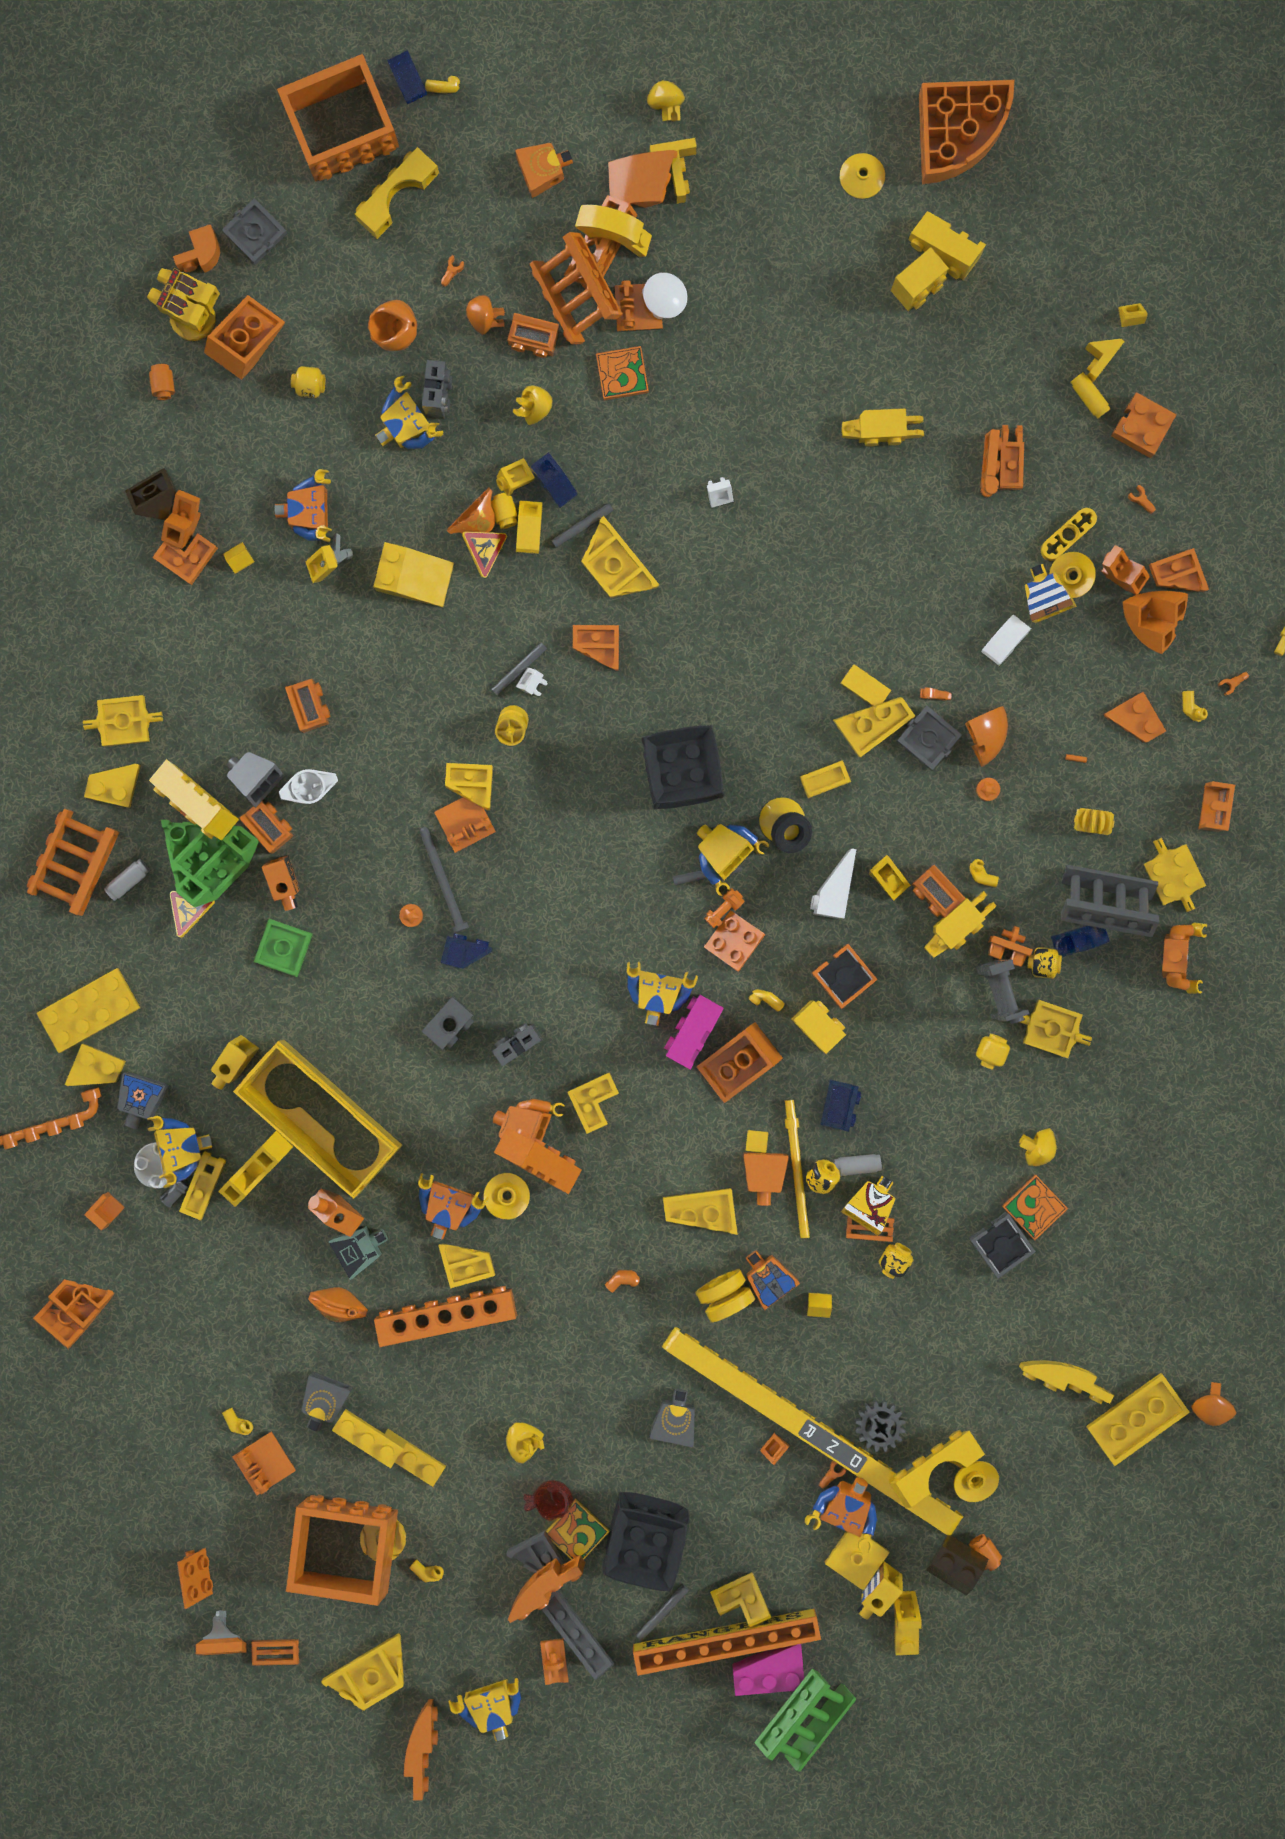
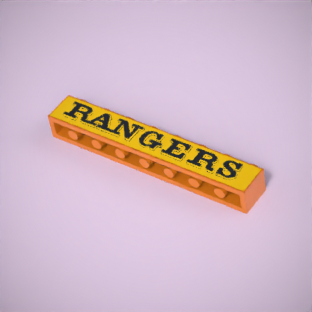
M814 1608L773 1616L753 1627H750L747 1622L635 1643L633 1644V1655L637 1676L818 1641L821 1640Z

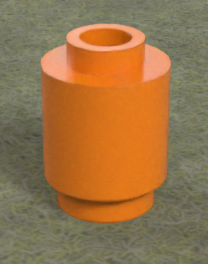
M156 364L151 366L149 377L152 396L157 397L158 400L171 399V395L175 394L173 374L172 370L169 369V365Z
M980 1534L970 1541L969 1546L989 1559L985 1570L993 1571L1000 1566L1002 1556L989 1537Z

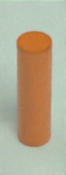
M1066 754L1065 760L1086 763L1087 757Z

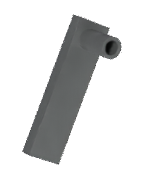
M558 1590L552 1592L549 1604L542 1611L591 1676L597 1680L614 1665L612 1657L601 1647Z

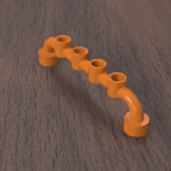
M99 1087L81 1093L83 1102H89V1108L86 1111L0 1136V1146L3 1145L4 1149H9L17 1146V1141L24 1138L29 1143L40 1139L39 1134L48 1132V1136H53L62 1132L61 1127L69 1125L70 1129L73 1130L84 1126L83 1121L92 1118L98 1110L97 1098L102 1096Z

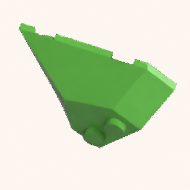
M161 820L171 869L176 883V892L194 908L215 901L248 868L259 842L257 838L242 826H233L221 841L215 836L210 839L201 831L202 828L198 824L194 825L191 822L184 821L183 823L170 822V820Z

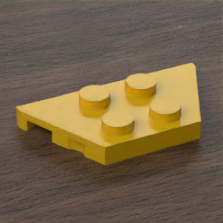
M603 516L581 561L585 568L610 598L659 587V583Z
M399 1633L324 1677L321 1681L322 1684L326 1687L330 1686L339 1692L341 1697L351 1700L355 1706L363 1711L404 1686L401 1635Z

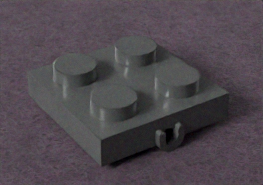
M255 198L242 211L237 210L233 215L234 218L222 229L223 233L255 265L268 252L270 253V250L273 247L275 248V245L288 234L281 224Z
M926 706L916 719H912L908 723V728L896 742L932 771L943 757L946 758L952 751L950 749L962 734L930 707Z

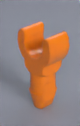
M453 255L448 260L449 266L441 281V285L444 287L450 283L457 273L464 269L463 261L458 267L452 265L455 260Z
M1138 485L1136 489L1140 492V496L1135 497L1130 493L1128 498L1132 502H1137L1147 512L1152 514L1156 509L1147 499L1144 488Z
M1244 672L1237 677L1224 679L1218 683V686L1224 683L1228 684L1230 689L1224 695H1230L1234 692L1236 686L1249 677V674Z
M926 687L921 689L920 698L943 701L951 700L952 695L947 691Z
M832 1461L830 1469L821 1479L819 1486L822 1489L825 1488L831 1481L843 1476L846 1473V1469L842 1468L840 1472L834 1471L837 1463Z

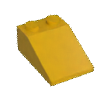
M384 542L373 587L378 592L443 607L454 563L407 547Z

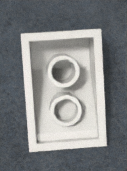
M850 849L846 852L818 890L817 895L812 896L810 909L814 910L813 915L835 919L845 918L856 849Z

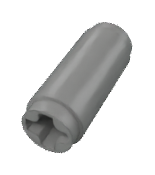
M141 859L134 861L109 882L104 890L115 901L146 877L150 869Z
M869 1154L840 1157L833 1160V1163L840 1172V1176L875 1173L882 1170L880 1155Z

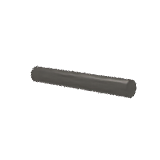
M609 503L552 539V543L557 548L600 520L603 516L605 517L614 511Z
M539 643L491 690L498 696L547 648L542 643Z
M741 864L732 873L741 872ZM702 870L673 876L674 885L707 879Z
M682 1584L635 1634L636 1637L643 1641L687 1594L689 1589Z

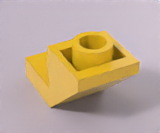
M519 501L516 552L539 554L542 502Z

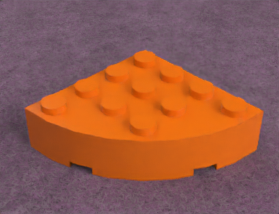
M1014 80L922 83L919 92L922 184L941 182L956 177L972 168L986 156L996 143L1008 118L1014 95Z

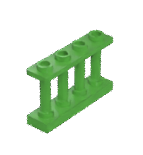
M812 1668L754 1743L766 1758L772 1761L779 1752L785 1754V1758L793 1768L800 1772L856 1701L855 1696L843 1684H840L835 1691L829 1689L830 1685L817 1670ZM823 1696L828 1698L821 1709L815 1707ZM808 1715L814 1717L806 1728L801 1726V1723ZM794 1733L799 1735L792 1746L786 1744Z

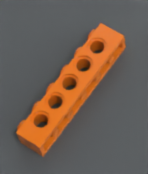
M506 1286L493 1288L492 1293L483 1294V1291H476L470 1293V1297L461 1299L460 1295L447 1298V1302L439 1304L438 1300L425 1302V1306L416 1308L415 1305H408L402 1307V1311L393 1313L392 1309L381 1311L379 1316H376L374 1319L379 1347L516 1319L517 1312L512 1288L506 1289ZM488 1300L494 1301L497 1309L495 1311H488L485 1308V1302ZM465 1305L472 1306L474 1314L466 1316L462 1312V1307ZM442 1310H448L452 1318L448 1321L442 1320L439 1313ZM417 1316H427L429 1324L420 1325L417 1321ZM395 1320H403L406 1323V1329L398 1330L394 1325Z

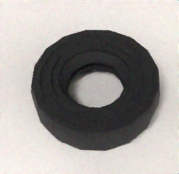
M788 812L781 815L775 821L771 830L773 843L779 850L785 853L801 851L808 845L812 836L810 822L805 816L797 812ZM797 825L799 827L797 837L793 840H786L784 837L786 829L789 826Z

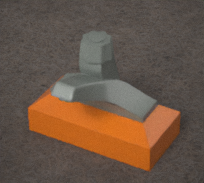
M216 1611L213 1617L212 1631L196 1644V1654L247 1653L246 1642L226 1627V1611Z

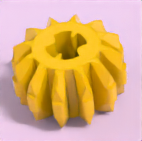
M1080 808L1077 810L1074 818V829L1080 832L1109 835L1112 833V828H1114V814L1108 811Z

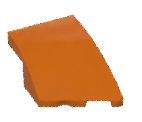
M677 151L648 152L608 162L610 196L630 203V205L635 204L643 208L663 203L666 186L671 178L669 170L673 158H677ZM613 204L610 205V208H613V209H618V208H619V207L616 206V205H613Z
M64 1279L48 1296L50 1301L33 1319L69 1350L110 1301L114 1292ZM54 1304L59 1310L50 1308Z

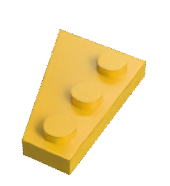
M899 697L842 716L833 721L857 756L862 757L914 718L915 715L905 700Z
M731 1188L663 1197L666 1221L738 1235Z

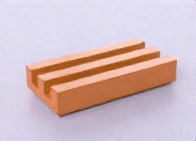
M847 1217L846 1238L893 1242L894 1218L887 1219L888 1227H884L882 1231L888 1232V1236L851 1233V1229H868L862 1225L852 1224L853 1219Z
M299 1639L252 1640L251 1642L252 1665L299 1664ZM293 1646V1649H257V1647ZM293 1654V1658L257 1659V1655Z

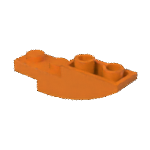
M579 1555L563 1565L555 1558L539 1569L526 1582L517 1595L508 1621L511 1623L517 1619L523 1620L535 1609L541 1610L549 1604L552 1592H556L564 1583L570 1580L571 1582L578 1580L583 1574L586 1563L582 1556Z
M429 1699L422 1708L413 1727L406 1750L404 1777H413V1800H423L424 1793L429 1790V1777H425V1768L429 1766L428 1753H432L433 1746L438 1744V1730H434V1721L438 1719V1707H433V1699Z

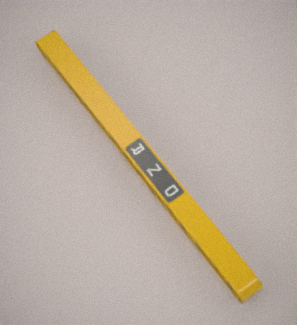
M674 1327L662 1345L667 1352L845 1469L863 1478L868 1484L904 1507L889 1484L895 1480L893 1476L896 1473L892 1471L893 1468L879 1459L876 1461L873 1459V1455L861 1447L856 1448L853 1442L841 1434L838 1436L832 1428L822 1422L818 1423L815 1421V1417L803 1409L798 1410L795 1404L783 1396L780 1398L776 1395L777 1392L764 1384L760 1385L757 1383V1379L745 1371L740 1372L737 1366L725 1358L722 1360L718 1357L719 1354L707 1346L702 1347L699 1345V1341L687 1333L685 1335L680 1332L681 1329ZM931 1493L913 1507L906 1508L946 1535H952L963 1518V1515L957 1510L954 1512L950 1509L949 1505L937 1497L936 1499L931 1497Z

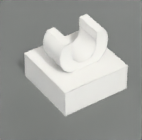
M721 477V482L714 484L712 481L708 482L707 490L711 507L734 502L729 480Z
M527 667L516 687L528 694L540 696L541 693L537 691L536 687L539 683L545 686L548 683L542 679L543 674Z

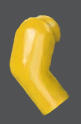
M456 76L448 77V82L428 79L425 83V89L427 92L456 93L460 88V80Z
M1183 691V712L1193 721L1200 722L1205 720L1208 712L1205 708H1200L1194 703V691Z
M759 989L752 991L753 994L749 997V1000L756 1006L760 1005L763 1000L777 1012L785 1004L772 992Z
M233 1408L222 1412L231 1432L241 1435H248L252 1432V1422L237 1418Z
M417 1559L409 1567L423 1582L439 1581L444 1575L442 1567H425Z

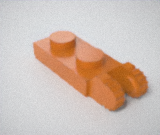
M1002 425L998 489L1022 490L1024 467L1023 426L1017 425L1015 429V442H1008V425Z
M995 429L990 430L985 435L980 493L986 498L995 494L999 486V481L995 476L1000 469V461L997 460L998 451L1002 447V438L999 437L1000 430Z

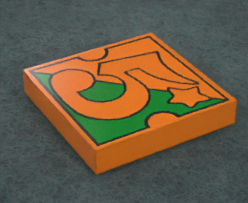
M641 346L596 354L604 400L649 393Z
M1034 1175L1002 1205L1033 1240H1036L1068 1209L1037 1175Z

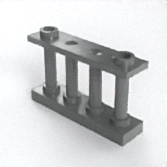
M1067 865L1061 884L1071 885V899L1067 898L1061 912V921L1153 937L1159 924V915L1149 914L1148 900H1152L1158 887V881ZM1080 887L1093 889V903L1080 901ZM1103 891L1116 894V907L1103 905ZM1126 896L1139 898V912L1126 909Z
M1012 959L994 960L975 966L978 975H984L985 978H988L998 1009L997 1013L991 1014V1018L999 1020V1022L1010 1021V1024L1023 1021V1016L1028 1015L1029 1011L1027 1009H1018L1008 978V975H1010L1009 970L1015 969Z

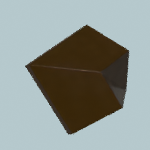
M163 468L125 490L135 515L166 520L169 517L172 504H174L175 494L178 490L166 469Z

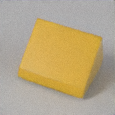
M1142 304L1119 307L1122 327L1145 323L1147 311Z
M243 542L223 553L226 562L235 574L254 563Z
M808 1293L807 1316L830 1318L832 1294Z

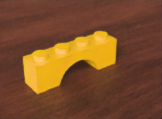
M418 147L413 152L409 151L403 158V163L398 168H393L389 172L387 180L382 185L379 184L374 188L371 193L372 196L366 202L363 201L358 205L355 213L357 221L378 239L393 223L389 214V205L392 197L399 190L406 187H417L424 190L439 174L438 166Z
M276 1130L218 1192L236 1207L294 1146Z
M957 1430L949 1436L950 1441L946 1444H937L930 1450L932 1454L926 1458L924 1456L917 1458L912 1462V1468L908 1471L903 1469L893 1476L895 1480L889 1484L905 1508L913 1507L930 1494L929 1477L932 1470L938 1464L950 1462L959 1468H967L985 1455L970 1431L961 1432V1430Z

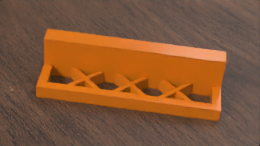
M607 195L602 204L604 207H610L611 204L619 207L617 210L635 218L637 217V213L630 203ZM585 235L584 240L588 247L596 245V250L592 256L604 277L621 244L611 239L602 237L590 238ZM572 259L564 276H567L576 269L574 259ZM582 276L574 281L581 284L585 290L587 289V284Z

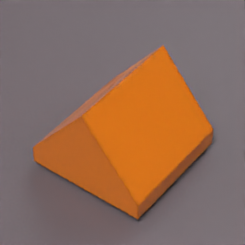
M774 1433L760 1451L775 1465L790 1445Z

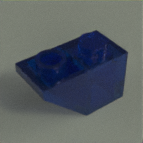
M549 452L530 466L535 478L559 508L578 495L563 470Z
M1088 925L1051 936L1054 948L1058 951V955H1062V957L1093 949L1110 942L1106 929Z
M454 933L453 937L447 936L441 963L465 969L492 953L494 948L489 947L490 942L476 939V942L473 943L466 941L467 936Z

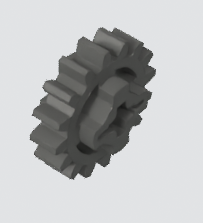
M873 1400L872 1407L866 1403V1411H858L861 1419H855L856 1424L860 1425V1427L855 1428V1431L859 1434L862 1433L859 1436L860 1442L866 1440V1448L874 1445L875 1452H878L879 1447H883L884 1451L887 1452L888 1445L895 1448L894 1441H902L899 1433L906 1432L905 1428L901 1427V1425L906 1423L905 1419L899 1418L902 1412L900 1410L894 1412L895 1405L893 1403L887 1407L886 1400H883L881 1405H878L877 1401ZM877 1411H884V1412H887V1414H886V1415H880V1414H877L876 1412H877ZM869 1417L871 1419L870 1426L865 1429V1423ZM875 1418L884 1425L886 1433L877 1428ZM895 1422V1430L891 1435V1426H893ZM880 1437L884 1438V1440H874V1438Z

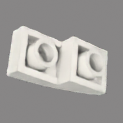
M1012 615L981 652L1000 666L1029 633L1031 628L1015 615Z

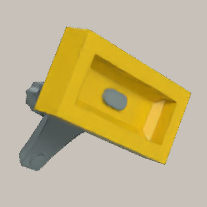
M336 533L334 535L332 548L330 545L323 546L306 561L313 583L322 581L337 568V564L353 557L351 549L340 551L339 534Z

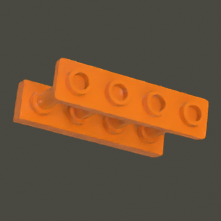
M569 232L563 236L566 243L564 250L546 263L544 261H532L529 264L532 268L533 277L539 282L543 290L544 298L553 309L555 319L564 330V337L570 344H582L585 340L581 332L600 318L616 320L623 314L582 234ZM572 256L576 263V269L555 284L550 271ZM582 276L587 284V289L566 304L560 292ZM593 297L598 305L597 310L576 324L570 312Z
M64 809L63 812H59L55 820L56 828L53 833L49 834L46 840L47 848L45 853L41 854L37 860L36 866L38 868L35 875H32L28 880L27 887L29 889L27 893L37 896L39 890L68 902L69 906H71L69 912L83 916L120 832L106 827L105 831H98L71 819L74 812ZM69 827L96 839L97 843H99L96 851L91 853L62 840L66 828ZM57 849H62L87 860L88 864H90L87 872L82 874L52 861ZM48 869L77 881L78 885H80L77 894L74 893L72 895L43 882Z

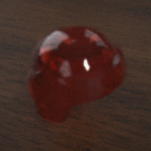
M557 1480L545 1481L532 1495H523V1499L527 1502L524 1504L525 1512L537 1508L539 1514L548 1521L565 1516L573 1504L571 1491L564 1483Z

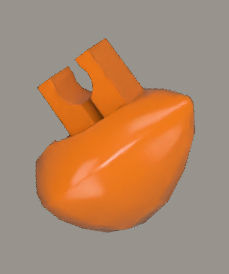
M479 295L469 301L466 308L467 318L478 333L484 335L491 327H504V320L496 319L499 315L504 316V308H492V303L488 296Z
M1211 1382L1210 1395L1197 1399L1191 1406L1199 1419L1210 1426H1220L1232 1419L1237 1413L1234 1406L1227 1399L1220 1396L1221 1383Z

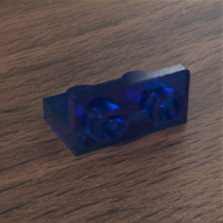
M830 1079L820 1125L849 1132L850 1127H854L856 1121V1114L853 1111L855 1104L859 1105L861 1091H858L859 1086Z

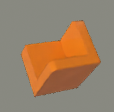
M107 1192L84 1215L100 1230H103L121 1213L124 1206Z

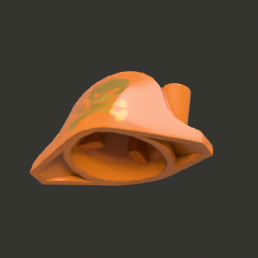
M488 488L455 520L447 529V532L450 534L459 532L461 534L463 532L489 533L495 525V514L491 507L492 490Z
M340 1287L310 1292L308 1299L325 1318L333 1322H345L366 1317L368 1311L351 1292Z

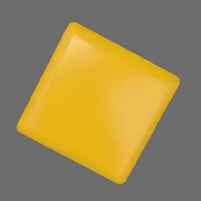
M748 1130L746 1151L766 1153L768 1132Z

